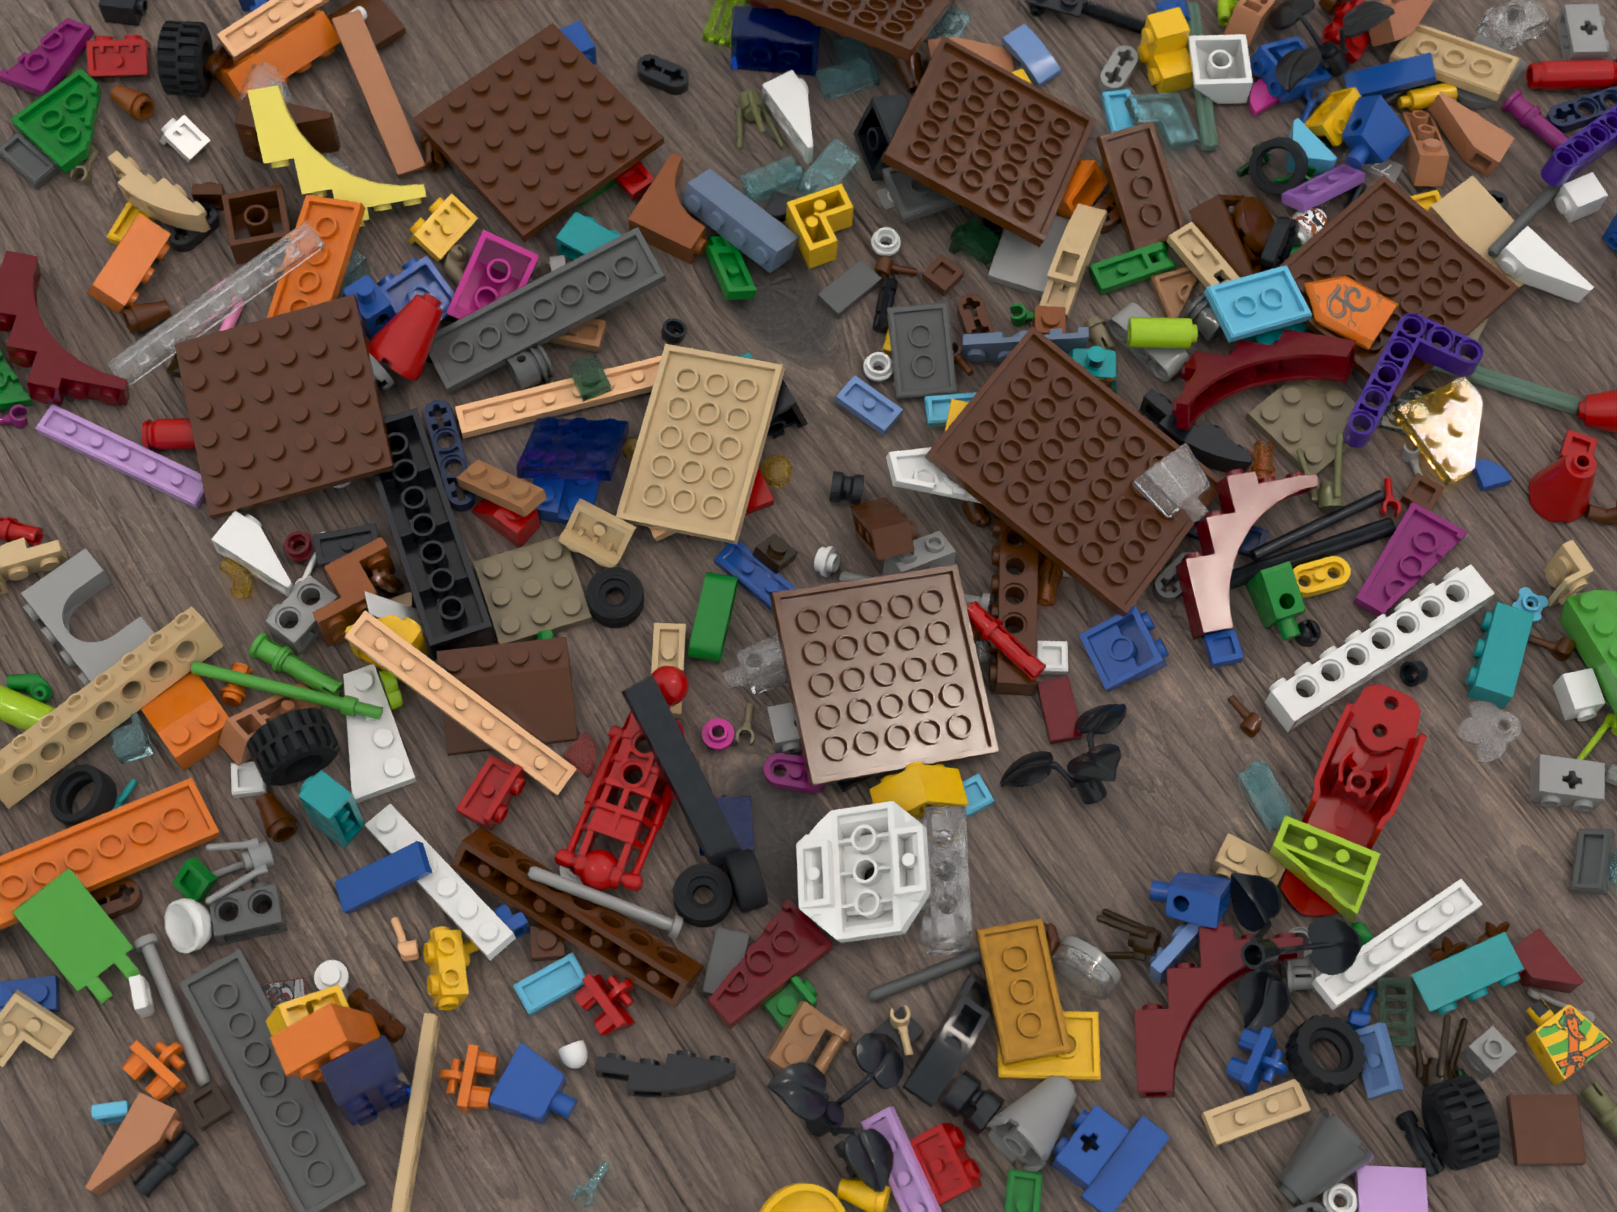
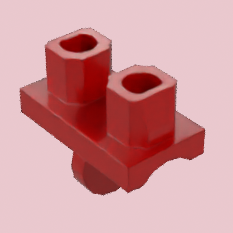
M589 973L582 979L585 985L574 998L585 1011H589L598 1003L605 1012L593 1021L601 1035L608 1036L619 1028L628 1029L635 1023V1020L626 1010L627 1007L634 1003L628 994L634 988L631 980L628 979L620 983L616 976L612 975L606 982L601 974L593 976L592 973Z

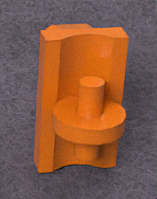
M137 1040L129 1047L134 1053L128 1058L122 1069L136 1082L150 1069H153L158 1075L145 1088L153 1098L163 1102L175 1091L181 1095L187 1089V1086L168 1069L172 1065L180 1071L186 1064L179 1057L183 1051V1046L179 1042L167 1046L162 1041H159L154 1046V1049L160 1054L158 1059Z
M468 1045L463 1072H460L462 1060L452 1059L450 1070H440L439 1079L448 1082L447 1094L456 1095L457 1086L461 1084L457 1101L460 1113L470 1114L471 1109L490 1108L488 1100L492 1095V1089L476 1086L478 1075L495 1077L499 1059L495 1055L481 1052L478 1045Z

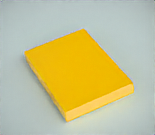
M1063 1011L1071 1048L1070 1053L1003 1065L997 1038V1080L1044 1081L1050 1076H1063L1070 1081L1099 1082L1101 1080L1099 1012Z

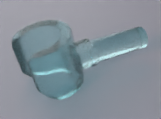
M602 1162L586 1186H579L574 1190V1201L579 1197L581 1191L587 1190L590 1198L584 1207H589L595 1202V1190L610 1167L607 1162Z

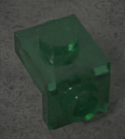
M972 219L963 225H958L954 229L950 237L952 242L949 252L956 254L963 250L984 265H987L993 261L1001 237Z
M597 355L578 359L568 366L569 378H572L583 402L611 391V384Z

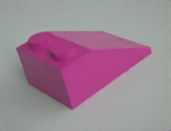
M482 230L446 313L461 319L525 286L539 255L486 230Z

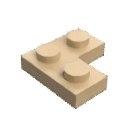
M17 989L0 1012V1066L4 1067L23 1040L53 1059L75 1028Z

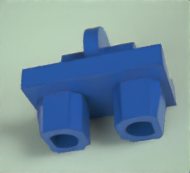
M1263 1026L1261 1032L1246 1028L1243 1030L1238 1045L1240 1049L1250 1052L1251 1056L1248 1062L1232 1057L1226 1069L1227 1076L1241 1084L1244 1092L1250 1095L1255 1094L1261 1078L1262 1081L1271 1084L1275 1075L1284 1077L1288 1071V1067L1281 1062L1284 1052L1279 1049L1274 1050L1277 1040L1272 1036L1274 1033L1273 1029Z

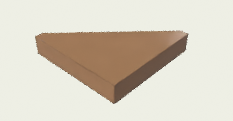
M1188 267L1151 276L1150 284L1165 318L1179 317L1198 280Z

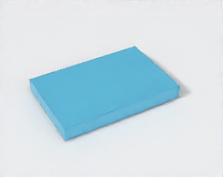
M1287 265L1206 287L1204 291L1229 343L1308 321L1312 316Z

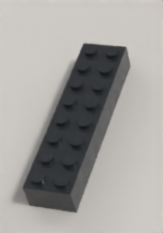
M414 408L385 417L384 420L395 470L374 475L373 479L433 659H437V651L471 648L495 641L492 624L418 410Z

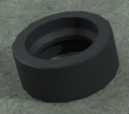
M1276 137L1262 142L1255 148L1249 161V173L1252 181L1258 189L1268 194L1280 195L1300 185L1308 171V159L1305 150L1298 142L1287 137ZM1275 148L1289 151L1296 163L1293 176L1283 183H1273L1268 180L1261 168L1265 154Z
M89 764L76 765L64 772L52 788L49 800L51 812L57 820L69 827L113 810L116 803V784L109 775ZM94 782V793L89 803L82 810L73 814L72 806L78 792L85 785Z

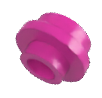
M712 719L703 727V742L710 749L724 750L734 740V728L725 719ZM716 729H721L724 735L715 737L712 732Z

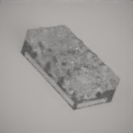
M965 806L925 807L923 818H918V821L927 828L931 894L919 911L925 912V915H922V924H920V944H926L927 955L963 954L968 952L973 937Z

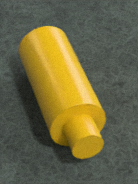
M1441 83L1408 90L1406 96L1398 97V107H1408L1410 111L1429 108L1439 92L1457 100V88L1450 84Z

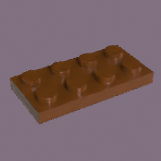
M1146 122L1096 138L1130 250L1133 251L1157 242H1167L1168 236L1185 226V222L1154 122Z

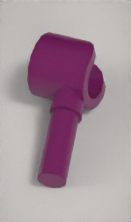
M19 404L11 407L9 415L0 417V425L12 424L15 428H24L28 423L27 418L16 417L26 415V407Z

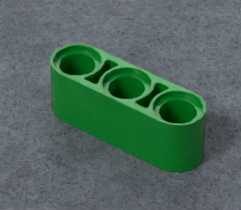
M706 572L690 639L688 657L716 663L721 662L736 597L738 577Z

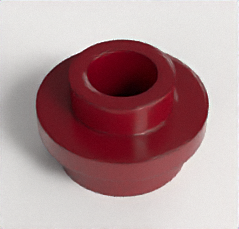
M300 531L289 534L283 546L287 558L293 562H304L310 559L315 552L312 536ZM298 546H305L302 550L296 551Z

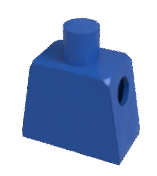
M1380 94L1358 98L1342 133L1343 141L1352 150L1346 158V162L1355 169H1361L1363 164L1385 162L1410 134V131Z
M369 275L363 276L342 290L343 297L353 294L356 296L365 335L369 340L396 315L391 302ZM380 316L381 324L377 325L375 322Z
M1178 872L1170 883L1153 880L1150 889V900L1165 902V914L1168 917L1217 929L1229 910L1231 879Z
M520 1043L488 1102L491 1108L497 1111L544 1124L551 1111L569 1119L578 1100L562 1092L567 1082L563 1073L529 1047Z

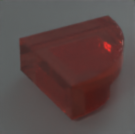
M584 731L563 756L588 778L595 768L596 749L592 738Z

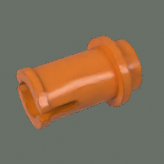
M233 663L232 670L250 675L253 672V669L249 668L246 664ZM227 682L226 687H223L220 691L222 695L221 700L231 706H240L241 702L246 700V695L244 694L246 687Z

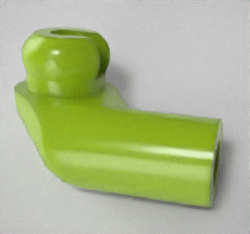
M1218 0L1217 14L1219 25L1223 27L1228 25L1232 12L1240 0Z

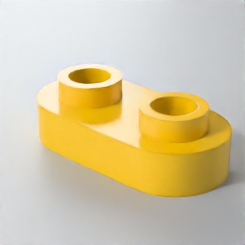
M1329 556L1304 563L1293 569L1302 598L1340 589L1347 583L1351 574L1347 561L1338 556ZM1328 572L1335 573L1337 578L1329 577ZM1299 580L1306 581L1308 586H1301Z

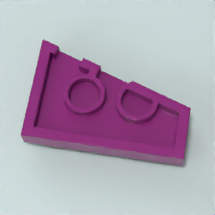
M66 18L40 39V46L30 54L26 52L21 54L17 58L18 63L10 70H1L0 82L38 96H43L58 85L85 48L86 41H90L93 37L94 31L89 25Z

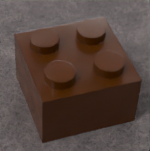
M282 184L222 195L229 244L237 265L287 255L293 231L288 203Z

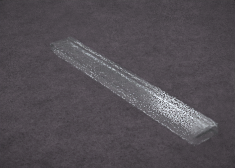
M305 221L108 361V366L115 376L127 379L128 387L173 356L176 353V343L198 338L326 245L310 223Z

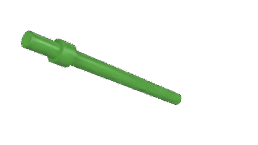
M197 661L193 662L191 668L192 674L340 710V714L354 717L357 714L380 720L383 713V707L359 702V698L348 695L339 697Z

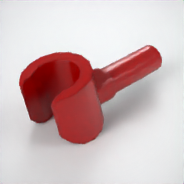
M1385 478V501L1379 508V514L1384 517L1387 514L1386 506H1391L1394 509L1393 515L1396 517L1402 507L1400 502L1394 499L1392 479Z

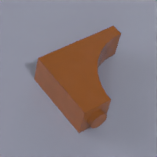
M672 152L628 218L629 231L638 227L648 244L692 265L697 255L702 256L708 245L706 227L694 220L685 211L678 199L676 190L683 174V157Z

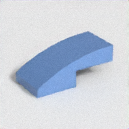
M1025 23L1002 38V46L1021 63L1020 69H1024L1028 78L1038 88L1061 73V69L1051 53Z

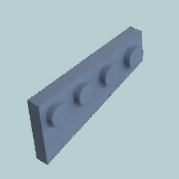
M1078 327V333H1063V328L1050 329V334L1044 336L1069 355L1072 349H1086L1089 327ZM1029 330L1019 331V333L1014 334L1012 337H1006L1003 332L963 334L961 356L964 360L973 363L984 361L1002 363Z

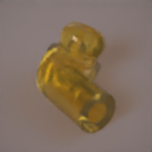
M229 557L223 559L219 570L232 578L233 588H230L232 596L239 599L249 597L253 591L251 571Z

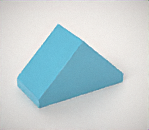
M1299 118L1294 120L1288 138L1298 142L1305 150L1308 166L1316 168L1313 175L1319 176L1333 169L1337 157ZM1287 151L1286 172L1294 173L1296 163L1292 154Z

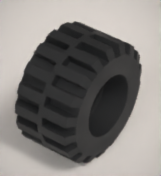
M167 20L163 24L158 39L157 67L159 80L166 95L206 96L213 76L211 71H206L204 68L208 57L213 53L212 38L206 23Z
M316 708L297 709L273 718L252 734L247 745L263 782L270 786L293 784L315 775L327 767L338 756L341 749L323 710Z
M1465 1074L1428 1085L1423 1089L1421 1108L1425 1128L1436 1153L1449 1169L1458 1171L1494 1160L1498 1157L1500 1153V1132L1497 1119L1487 1095L1474 1078Z

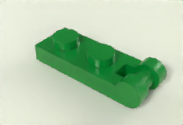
M1157 242L1091 264L1088 272L1099 294L1103 295L1150 279L1151 276L1176 270V265L1173 259L1168 258L1166 254L1168 250L1164 242ZM1150 259H1156L1157 262L1152 264Z

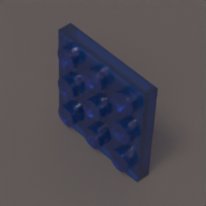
M581 417L574 419L537 418L517 464V477L611 481L629 433L628 421H618L613 418L604 420H587Z

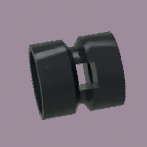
M966 1070L944 1097L940 1106L954 1118L958 1116L963 1117V1125L979 1136L990 1119L999 1111L1005 1100L992 1089L983 1090L982 1081Z

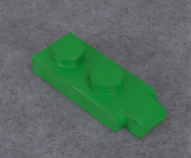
M722 236L708 237L706 256L725 299H754L757 289L739 249Z

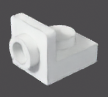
M185 115L178 121L172 118L161 129L164 134L160 142L164 146L168 143L188 163L210 142V139Z

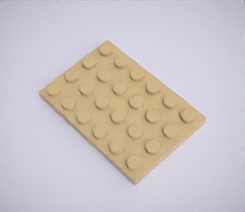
M665 344L616 517L630 524L737 544L785 372L784 366L777 363Z

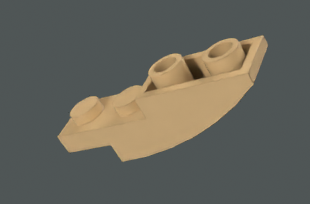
M117 150L108 157L115 174L120 178L117 183L125 199L137 209L160 222L177 228L198 232H207L210 229L205 218L208 215L206 210L199 202L195 201L192 203L180 185L176 183L173 186L165 178L157 182L150 174L144 176L140 172L141 169L131 157L124 158Z
M1078 203L1056 250L1047 275L1048 282L1039 306L1066 307V318H1069L1085 269L1089 267L1107 215L1106 210Z
M23 537L1 545L0 595L8 593L6 581L23 580L28 575L40 571L50 572L68 561L67 553L60 541L55 540L30 547Z

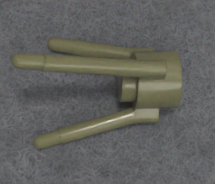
M747 90L738 96L740 107L735 109L737 117V149H742L743 118H746L748 121H755L759 132L764 133L762 115L779 147L784 148L785 144L768 112L767 105L762 103L760 93L756 90Z
M1338 433L1336 436L1334 481L1319 483L1320 489L1314 488L1310 491V501H1318V509L1343 507L1341 488L1343 435L1341 433ZM1298 448L1296 454L1301 469L1305 475H1309L1311 473L1302 449Z

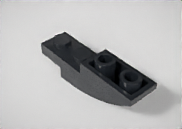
M1153 389L1144 395L1139 410L1158 425L1162 432L1204 466L1223 473L1236 469H1243L1244 473L1248 472L1253 458L1243 446L1236 445L1230 440L1219 426L1212 425L1206 419L1199 427L1194 422L1189 430L1178 429L1176 415H1173L1172 412L1173 405L1165 395L1158 394Z
M972 972L966 977L939 1028L932 1033L902 1087L930 1107L934 1105L956 1073L991 1014L989 1013L991 1005L986 981Z
M677 1050L676 1054L668 1053L665 1067L660 1066V1062L653 1059L641 1058L638 1063L626 1061V1056L621 1054L606 1053V1057L597 1056L595 1073L596 1077L626 1081L628 1096L666 1098L702 1092L719 1086L735 1078L736 1064L730 1063V1059L723 1056L712 1055L709 1060L696 1058V1053L685 1050Z

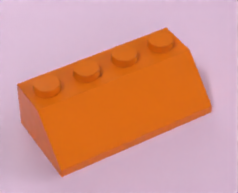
M315 10L239 60L234 61L231 57L224 67L220 69L221 71L214 76L238 102L242 103L245 95L248 94V90L285 85L289 81L287 77L294 72L302 73L312 66L311 61L317 57L324 58L332 54L336 50L334 46L340 43V40L324 11Z

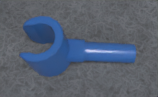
M1314 87L1306 90L1305 96L1308 102L1300 119L1303 123L1308 120L1315 105H1320L1326 99L1324 90H1320L1319 96L1316 99H1312L1315 91Z
M1375 988L1369 989L1360 1011L1350 1009L1347 1023L1352 1026L1353 1030L1364 1028L1369 1023L1370 1008L1378 992Z

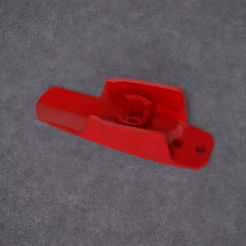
M1379 684L1365 687L1354 705L1349 702L1347 703L1316 771L1314 789L1301 822L1370 850L1372 849L1386 821L1396 813L1427 738V735L1422 733L1415 738L1421 710L1411 696ZM1391 703L1395 709H1387L1384 704ZM1378 726L1383 727L1381 731L1383 737H1377L1373 733L1374 730H1377ZM1288 869L1285 870L1280 890L1288 903L1299 914L1308 917H1324L1338 913L1335 908Z

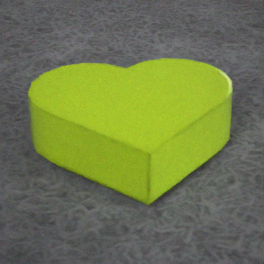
M386 669L379 671L380 680L391 710L402 707L403 700L396 676Z

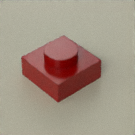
M639 161L616 177L615 182L634 201L646 193L655 178Z
M1568 429L1564 436L1558 459L1574 450H1584L1594 456L1598 439Z

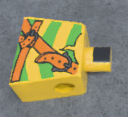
M1541 998L1526 1010L1528 1015L1538 1025L1536 1030L1525 1037L1526 1042L1554 1087L1612 1043L1602 1031L1572 1005L1568 1004L1558 1013L1554 1014Z

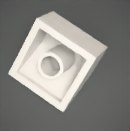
M1246 34L1188 36L1194 88L1217 104L1246 103L1253 84Z

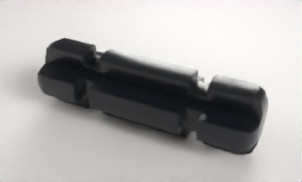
M884 277L882 279L873 321V330L875 332L887 333L888 331L887 308L894 305L898 284L895 278Z
M1408 1110L1398 1115L1396 1122L1401 1131L1405 1130L1406 1135L1404 1137L1418 1161L1422 1160L1423 1164L1421 1166L1426 1168V1175L1433 1177L1445 1169V1165L1439 1156H1435L1434 1152L1436 1150L1423 1127L1417 1125L1419 1120L1414 1111Z

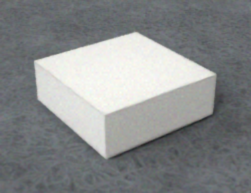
M1037 641L1036 658L1046 665L1041 674L1067 675V641Z
M254 761L245 762L239 766L236 763H231L233 798L260 796L267 793V784L263 782Z
M141 974L129 977L134 1010L142 1018L154 1015L155 1010L150 983Z

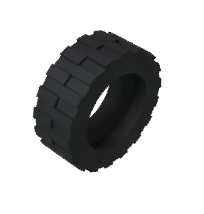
M1326 1014L1312 1016L1294 1030L1289 1036L1290 1039L1286 1042L1285 1048H1287V1052L1285 1053V1059L1288 1061L1290 1072L1292 1071L1295 1076L1294 1078L1297 1082H1301L1304 1088L1313 1090L1316 1094L1322 1095L1325 1093L1333 1095L1336 1092L1343 1091L1359 1078V1075L1365 1068L1363 1067L1366 1062V1056H1364L1365 1048L1359 1039L1360 1036L1357 1032L1353 1031L1352 1026L1344 1023L1336 1016L1330 1017V1015ZM1324 1039L1336 1048L1340 1055V1064L1336 1069L1325 1070L1315 1062L1310 1053L1311 1045L1315 1040Z

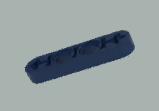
M1617 86L1551 107L1546 119L1563 134L1586 127L1611 109L1604 104V99L1609 98L1617 103ZM1578 107H1587L1592 112V115H1582L1578 111Z
M434 400L425 407L424 417L443 485L451 508L459 512L467 511L475 505L476 494L463 489L466 499L460 501L455 486V484H458L456 477L464 472L468 465L452 409L447 402ZM441 411L444 427L439 428L434 412ZM444 436H450L455 440L454 444L449 448H441L437 443ZM451 463H459L463 467L461 472L456 475L446 473L445 469Z

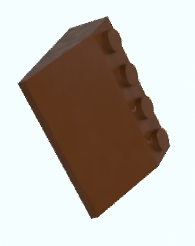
M566 637L437 651V662L440 667L543 744L578 741L570 658ZM443 712L448 756L494 750Z

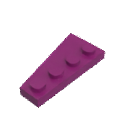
M1412 502L1353 603L1378 617L1386 614L1468 532Z

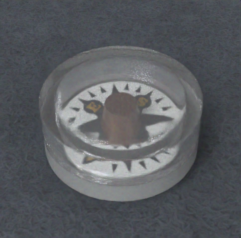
M1067 936L1051 957L1054 969L1067 982L1084 994L1097 1000H1105L1121 979L1120 971L1103 952L1073 936Z

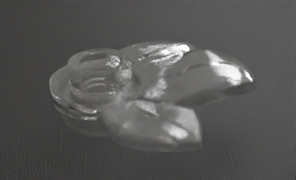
M1485 700L1472 702L1469 704V709L1473 717L1462 721L1455 731V735L1463 741L1478 744V763L1492 762L1502 757L1506 752L1507 744L1518 738L1521 732V722L1515 714L1509 711H1500L1492 702ZM1501 722H1508L1511 728L1503 731L1499 729L1498 725Z

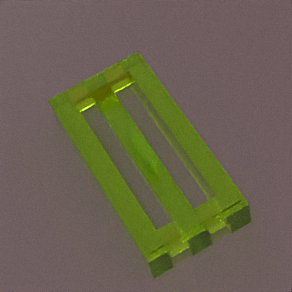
M716 0L703 33V42L708 43L709 40H712L715 45L719 46L720 43H724L726 48H730L747 0H729L717 33H714L712 31L724 1ZM735 2H738L727 35L725 36L723 34Z

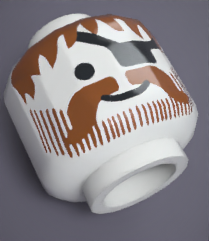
M1312 208L1305 212L1297 211L1291 217L1299 223V232L1293 246L1304 245L1328 224L1327 216L1321 209Z

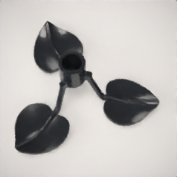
M1284 0L1271 12L1269 16L1270 26L1275 30H1283L1293 26L1300 20L1319 47V50L1308 47L1304 51L1295 49L1284 55L1278 61L1275 68L1276 77L1280 85L1290 93L1294 86L1313 72L1319 64L1332 77L1342 75L1349 68V63L1344 55L1348 53L1345 37L1354 38L1364 34L1395 14L1394 9L1376 1H1367L1352 8L1343 17L1342 21L1345 26L1339 30V46L1334 42L1323 44L1304 16L1314 9V0Z
M1122 703L1097 706L1084 712L1077 719L1075 724L1077 732L1081 734L1088 733L1087 742L1089 750L1087 753H1082L1080 756L1075 757L1067 764L1068 773L1058 762H1052L1053 755L1051 752H1032L1020 757L1008 767L1001 779V787H1025L1037 784L1048 777L1051 770L1054 769L1068 781L1070 788H1077L1083 803L1094 804L1101 801L1107 795L1102 781L1115 782L1117 767L1121 759V750L1115 744H1101L1094 747L1095 734H1107L1117 728L1126 715V705Z
M1232 873L1230 891L1235 915L1245 929L1251 932L1259 931L1256 936H1252L1250 941L1244 944L1241 950L1243 963L1255 970L1248 972L1240 980L1238 1001L1243 1015L1244 1029L1261 1030L1263 1026L1270 1027L1278 1022L1289 1008L1290 993L1288 986L1283 981L1274 980L1273 971L1266 968L1274 965L1278 961L1280 954L1312 950V962L1319 971L1327 975H1338L1346 972L1353 965L1362 948V941L1357 931L1347 922L1335 917H1324L1315 920L1309 925L1308 937L1311 942L1310 944L1278 948L1272 940L1262 939L1272 926L1270 918L1276 917L1281 910V895L1278 887L1273 881L1264 876Z
M871 1032L862 1036L857 1041L854 1049L856 1063L868 1075L835 1102L828 1101L829 1095L824 1093L826 1089L824 1074L816 1066L807 1062H798L784 1068L769 1082L767 1088L775 1093L791 1112L805 1120L806 1127L812 1135L821 1137L831 1132L835 1137L839 1134H851L843 1142V1152L849 1166L868 1187L877 1193H881L886 1187L894 1162L893 1150L888 1140L875 1129H866L860 1133L857 1128L840 1127L845 1116L841 1105L869 1084L872 1079L880 1088L889 1089L894 1087L903 1075V1056L896 1042L891 1037H888L887 1034Z

